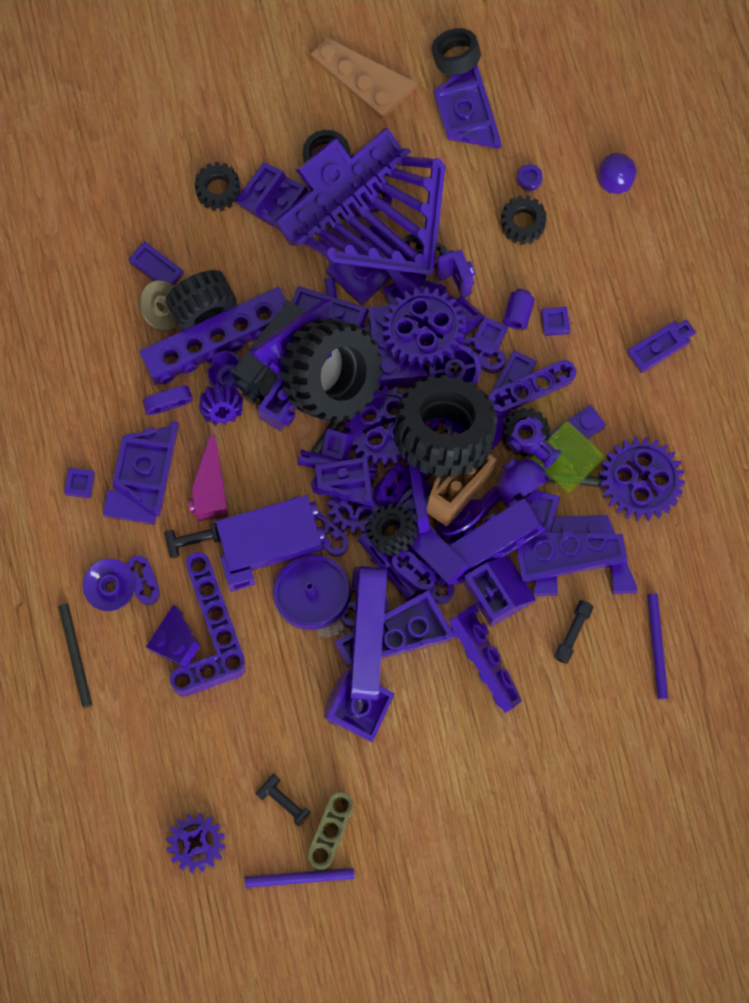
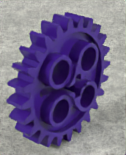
M425 287L424 292L421 294L415 288L414 295L412 296L407 291L404 292V300L396 297L397 306L388 305L390 313H384L386 322L382 323L384 331L382 333L383 340H387L385 342L386 348L391 349L393 357L399 355L400 363L409 359L410 367L415 362H419L420 368L423 369L425 362H429L431 368H433L434 360L444 364L443 356L446 355L452 359L453 354L451 350L459 351L460 346L458 342L465 341L462 334L467 332L466 325L464 324L466 323L465 315H461L463 313L462 307L457 306L455 298L449 300L447 292L440 297L437 288L432 294H429L428 287ZM419 309L426 310L422 314L415 313ZM441 321L448 322L444 326L437 325ZM405 329H410V330H412V331H411L410 333H408V334H402V333H401V331H403V330H405ZM424 342H433L430 346H422Z
M384 385L383 392L374 391L372 395L374 399L370 404L366 403L364 411L360 414L354 413L355 417L347 420L349 423L343 424L344 431L353 435L350 450L356 449L354 453L357 458L363 455V458H368V462L372 459L373 466H377L381 461L384 468L388 467L389 461H392L394 465L398 464V459L400 458L407 463V457L403 458L398 451L399 447L395 445L394 441L396 415L389 414L391 409L397 408L399 400L406 389L399 394L397 386L393 388L392 392H389L387 385ZM368 415L376 416L371 422L364 421V418ZM383 424H388L389 428L383 429ZM375 438L382 439L379 445L374 446L370 444Z
M634 437L632 445L624 440L622 444L623 449L615 445L613 449L615 454L608 452L606 458L609 462L603 461L601 467L606 471H601L599 477L606 480L602 481L599 487L607 488L603 493V498L611 497L612 499L608 506L611 507L617 504L616 513L619 514L625 510L626 519L631 514H635L636 521L638 522L642 515H645L646 520L650 521L652 513L659 519L662 515L661 509L668 514L671 510L670 505L676 506L678 502L675 497H681L683 491L678 489L685 484V481L678 479L684 475L683 470H677L681 461L673 462L672 459L675 452L665 453L667 445H664L661 449L658 448V440H655L652 445L648 444L647 437L644 438L642 444H639L636 437ZM637 458H646L649 461L650 465H640L637 461ZM626 462H630L632 464V467L630 465H627ZM626 473L630 480L623 482L619 480L617 474ZM645 477L647 480L646 482L644 480L639 482L637 478ZM662 477L667 485H657L654 478ZM652 492L656 493L658 496L654 497L652 495ZM634 493H643L647 500L643 502L635 499Z

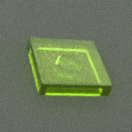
M566 421L547 441L553 448L562 451L556 462L546 469L544 468V463L535 455L531 457V460L539 463L549 477L570 495L605 458V455Z

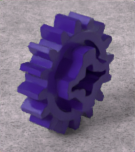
M333 496L330 497L334 500L327 501V506L333 508L328 511V516L336 517L333 520V524L335 526L341 524V531L343 533L347 528L351 529V535L353 536L356 530L359 529L364 534L366 525H370L368 523L369 517L374 519L375 517L372 513L375 510L377 513H380V507H382L378 505L373 496L374 506L359 504L354 516L352 507L355 502ZM339 511L345 513L349 517V521L343 518ZM364 516H369L367 519L359 522Z
M198 813L197 818L193 820L192 816L187 814L186 822L178 819L179 827L170 828L174 836L166 838V841L172 844L171 847L167 848L168 854L175 853L171 861L173 863L180 861V870L183 871L189 866L191 874H194L196 868L205 873L206 865L215 868L213 860H222V856L218 851L226 850V846L220 843L221 840L225 839V835L223 833L217 834L221 826L219 823L212 826V817L209 816L206 821H203L202 814ZM199 826L197 830L191 832L185 831L190 827ZM209 832L214 837V847L207 842ZM200 838L201 848L196 846L193 850L190 841H196ZM179 840L185 845L183 855L180 854L178 849ZM207 856V858L201 861H194L195 857Z

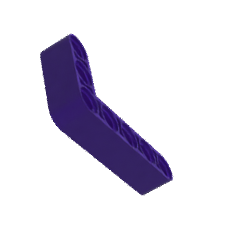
M201 552L191 554L187 558L186 567L217 654L188 664L186 668L180 667L172 672L170 684L174 692L183 697L237 679L246 670L245 658L210 560L207 555ZM197 562L206 564L204 570L200 572L192 570V567ZM212 586L214 592L210 596H204L201 594L202 588ZM214 610L223 612V616L219 620H212L209 618V615ZM221 635H230L232 637L231 642L227 645L218 643V638ZM231 659H238L241 664L237 669L232 670L227 668V662ZM210 667L216 671L215 675L209 679L201 676L202 671ZM180 677H188L190 679V683L184 688L176 686V682Z
M358 566L354 567L352 591H356L349 690L350 699L378 700L387 581L386 568Z

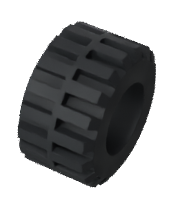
M217 270L200 272L186 278L169 292L165 300L175 322L182 331L225 312L237 304L236 297L222 271Z

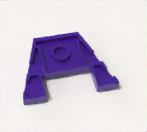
M608 515L555 517L551 530L553 533L615 534ZM627 562L605 566L611 568L613 594L637 593V585ZM557 576L537 580L533 592L534 597L557 596Z

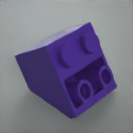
M509 556L487 562L464 575L463 584L490 627L495 626L536 601L527 584L522 581V576Z

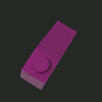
M210 435L192 487L193 498H188L190 513H196L197 521L229 516L215 435Z

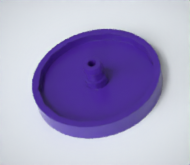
M309 555L295 559L282 569L275 581L273 596L275 605L286 622L300 629L317 630L333 624L344 614L350 602L351 588L345 571L338 563L324 556Z

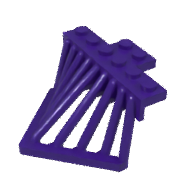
M388 128L380 131L351 157H349L337 138L332 139L296 169L310 191L273 222L291 246L304 244L325 256L328 262L431 275L434 272L445 165L439 158L407 156L411 152L409 148H402ZM395 165L431 168L430 178L399 170ZM383 175L424 187L428 191L427 203H423L389 184ZM373 186L422 213L425 217L424 229L417 226L381 199ZM360 196L413 236L417 237L422 244V253L418 254L377 218ZM348 205L356 213H358L365 221H367L373 228H375L382 236H384L391 244H393L399 251H395L391 246H389L385 241H383L379 236H377L373 231H371L367 226H365L361 221H359L353 214L351 209L348 207ZM337 215L376 248H372L343 226ZM325 225H327L329 228L335 231L338 235H340L350 244H347L340 238L336 237L335 235L327 231ZM313 234H315L322 240L326 241L333 247L329 248L328 246L315 240L313 238ZM354 247L361 251L364 255H358ZM377 249L388 258H381ZM400 252H402L411 261H406Z

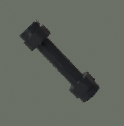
M583 600L579 601L574 611L576 616L563 644H559L555 652L554 659L564 664L569 663L574 652L572 647L585 620L589 619L594 606Z

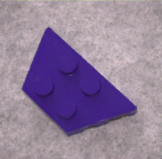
M478 65L466 73L451 76L447 83L440 85L434 90L435 102L447 140L497 149L502 147Z
M323 299L249 350L250 354L280 376V370H283L281 359L282 356L285 357L287 350H285L287 343L292 342L294 339L292 336L297 330L303 331V325L308 322L314 323L316 319L320 318L329 319V308H333L332 300ZM332 352L328 355L326 360L332 357Z
M171 422L170 426L157 430L153 427L141 433L124 435L113 478V487L159 517L161 516L179 428L178 422Z

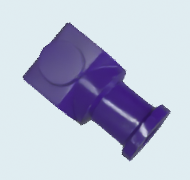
M532 416L531 418L528 417L519 421L515 425L511 438L507 441L508 446L516 453H527L529 456L534 454L544 463V468L548 469L556 462L562 451L560 449L556 450L545 440L546 435L541 432L543 425L537 418ZM526 430L531 433L532 437L523 439L518 433Z

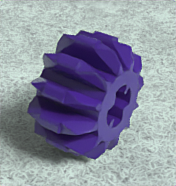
M216 382L214 388L207 386L206 392L201 393L199 410L206 422L212 421L215 426L218 423H223L226 426L227 421L236 422L237 416L242 415L243 398L236 386L230 387L228 383L220 386Z

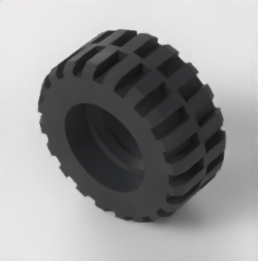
M332 318L316 319L314 323L308 322L303 325V331L297 330L292 336L294 338L293 341L288 342L285 347L287 352L285 357L282 356L281 364H283V370H280V379L284 380V384H282L284 394H288V401L293 406H296L297 410L310 416L332 422L352 419L355 417L354 413L360 414L366 409V403L370 404L372 402L374 391L379 389L380 384L378 380L379 377H382V368H380L382 359L381 353H377L378 345L375 340H372L371 334L355 324ZM338 348L342 359L341 372L336 383L330 389L324 391L321 383L322 366L328 355Z
M441 375L440 378L432 376L425 378V382L420 380L414 383L412 388H408L403 393L397 406L394 441L395 445L399 447L398 451L403 458L407 457V462L414 468L418 466L421 472L426 474L428 472L435 473L436 477H442L443 475L456 477L458 473L462 472L464 475L472 472L473 467L476 469L481 466L484 459H487L491 452L497 427V413L494 411L495 406L490 399L487 400L488 395L482 389H476L477 385L470 381L466 383L460 377H455V379L448 378V375ZM437 417L449 418L460 423L466 431L456 435H443L428 428L424 422Z

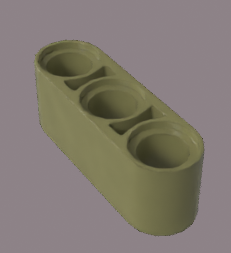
M339 792L332 795L308 852L309 863L317 871L327 870L332 865L352 816L353 802L346 793ZM339 800L347 802L349 805L347 811L343 813L336 812L333 808L335 802ZM330 825L337 827L339 830L337 836L334 838L324 836L323 830L325 827ZM320 850L328 854L327 861L322 864H318L313 860V855Z

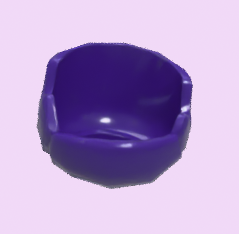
M620 153L606 156L602 160L597 173V180L600 186L609 193L620 194L628 191L637 174L634 160Z
M223 350L212 356V365L207 369L212 387H215L216 382L220 386L226 383L230 387L236 386L234 384L236 380L230 371L232 368L236 370L235 367L241 359L232 351Z

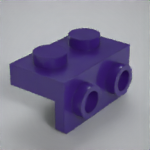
M462 250L444 252L437 258L436 277L438 281L453 277L462 298L470 296L472 285H474L473 276H475V270L471 261H466Z

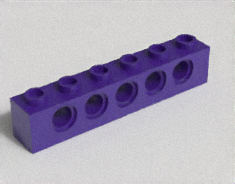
M278 286L140 350L141 359L154 385L167 384L175 376L183 372L184 374L191 373L198 368V365L205 362L211 363L212 356L223 350L235 352L243 348L245 343L252 340L256 341L273 318H277V313L284 309L283 303L286 301V298L280 287ZM262 313L271 315L267 320H260L258 318ZM238 324H246L248 326L243 331L235 329ZM220 334L224 336V339L220 342L212 340L215 335ZM193 345L201 347L196 353L188 351ZM170 356H176L178 358V360L172 364L165 362V360Z

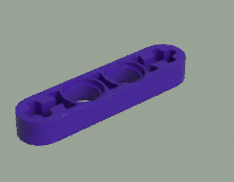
M562 360L490 393L487 400L490 399L492 402L495 399L501 401L508 396V400L504 401L502 406L494 404V411L497 413V416H500L568 386L574 380L577 370L573 363ZM560 370H562L563 372L567 371L569 373L567 377L565 375H561L557 377L556 380L554 379V376H556L560 372ZM539 377L546 379L548 388L538 387L536 379ZM514 388H523L527 393V397L518 398L514 394Z

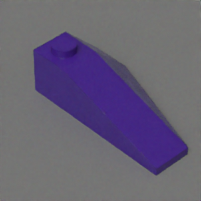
M387 270L404 299V292L407 291L412 296L414 295L415 288L418 289L420 294L424 292L425 287H428L429 294H432L436 288L439 290L440 297L446 293V286L441 283L438 285L426 280L427 276L425 274ZM448 294L449 300L454 298L453 296ZM459 296L456 302L457 306L462 307L463 313L461 315H465L466 323L464 324L466 325L467 332L462 333L465 338L483 321L485 316L467 300ZM419 309L415 313L422 314L426 310ZM441 321L437 325L444 326L448 322Z

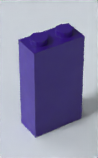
M305 495L216 521L230 573L234 574L248 569L253 571L322 551L321 542H325L326 539L322 526L316 527L314 518L319 517L315 501L310 503L308 496Z

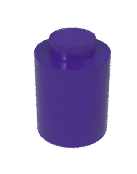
M517 289L510 293L502 321L505 326L516 330L527 329L535 301L529 291Z

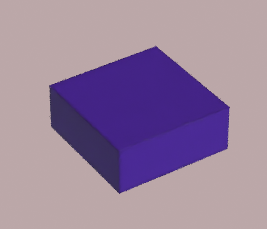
M567 307L541 310L544 337L570 334Z
M484 317L474 338L499 349L508 331V327Z
M327 428L321 453L341 460H348L353 435L334 428Z
M68 468L64 494L66 496L91 499L95 472Z

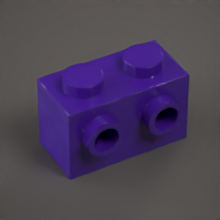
M279 377L258 407L259 419L281 432L285 425L288 427L293 422L296 416L294 412L297 408L288 401V394H284L282 388L284 380H281Z

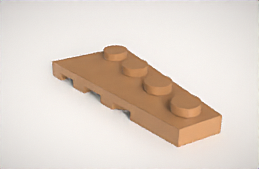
M326 38L310 54L311 59L382 120L417 87V83L329 38Z

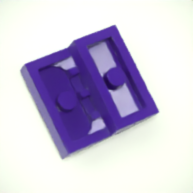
M263 162L235 201L252 215L278 229L273 221L307 194L308 189L305 185L286 177L282 170Z

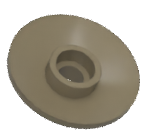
M160 280L153 281L143 288L139 298V306L148 324L155 329L169 331L178 327L165 301L166 296L174 286Z

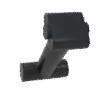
M211 524V529L177 538L174 530L164 532L169 557H179L178 548L212 539H214L215 543L221 542L217 524Z
M272 774L255 793L256 796L262 801L268 795L272 797L295 818L294 823L300 827L311 815V812L307 808L300 809L276 787L281 780L275 774Z

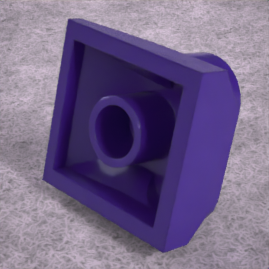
M345 670L337 680L325 706L324 719L332 725H338L373 742L395 693L379 685L377 701L350 699L351 670Z

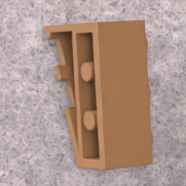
M489 454L481 466L476 469L473 467L472 472L464 475L461 472L456 477H449V475L437 477L429 497L427 513L445 526H448L491 479L497 459Z

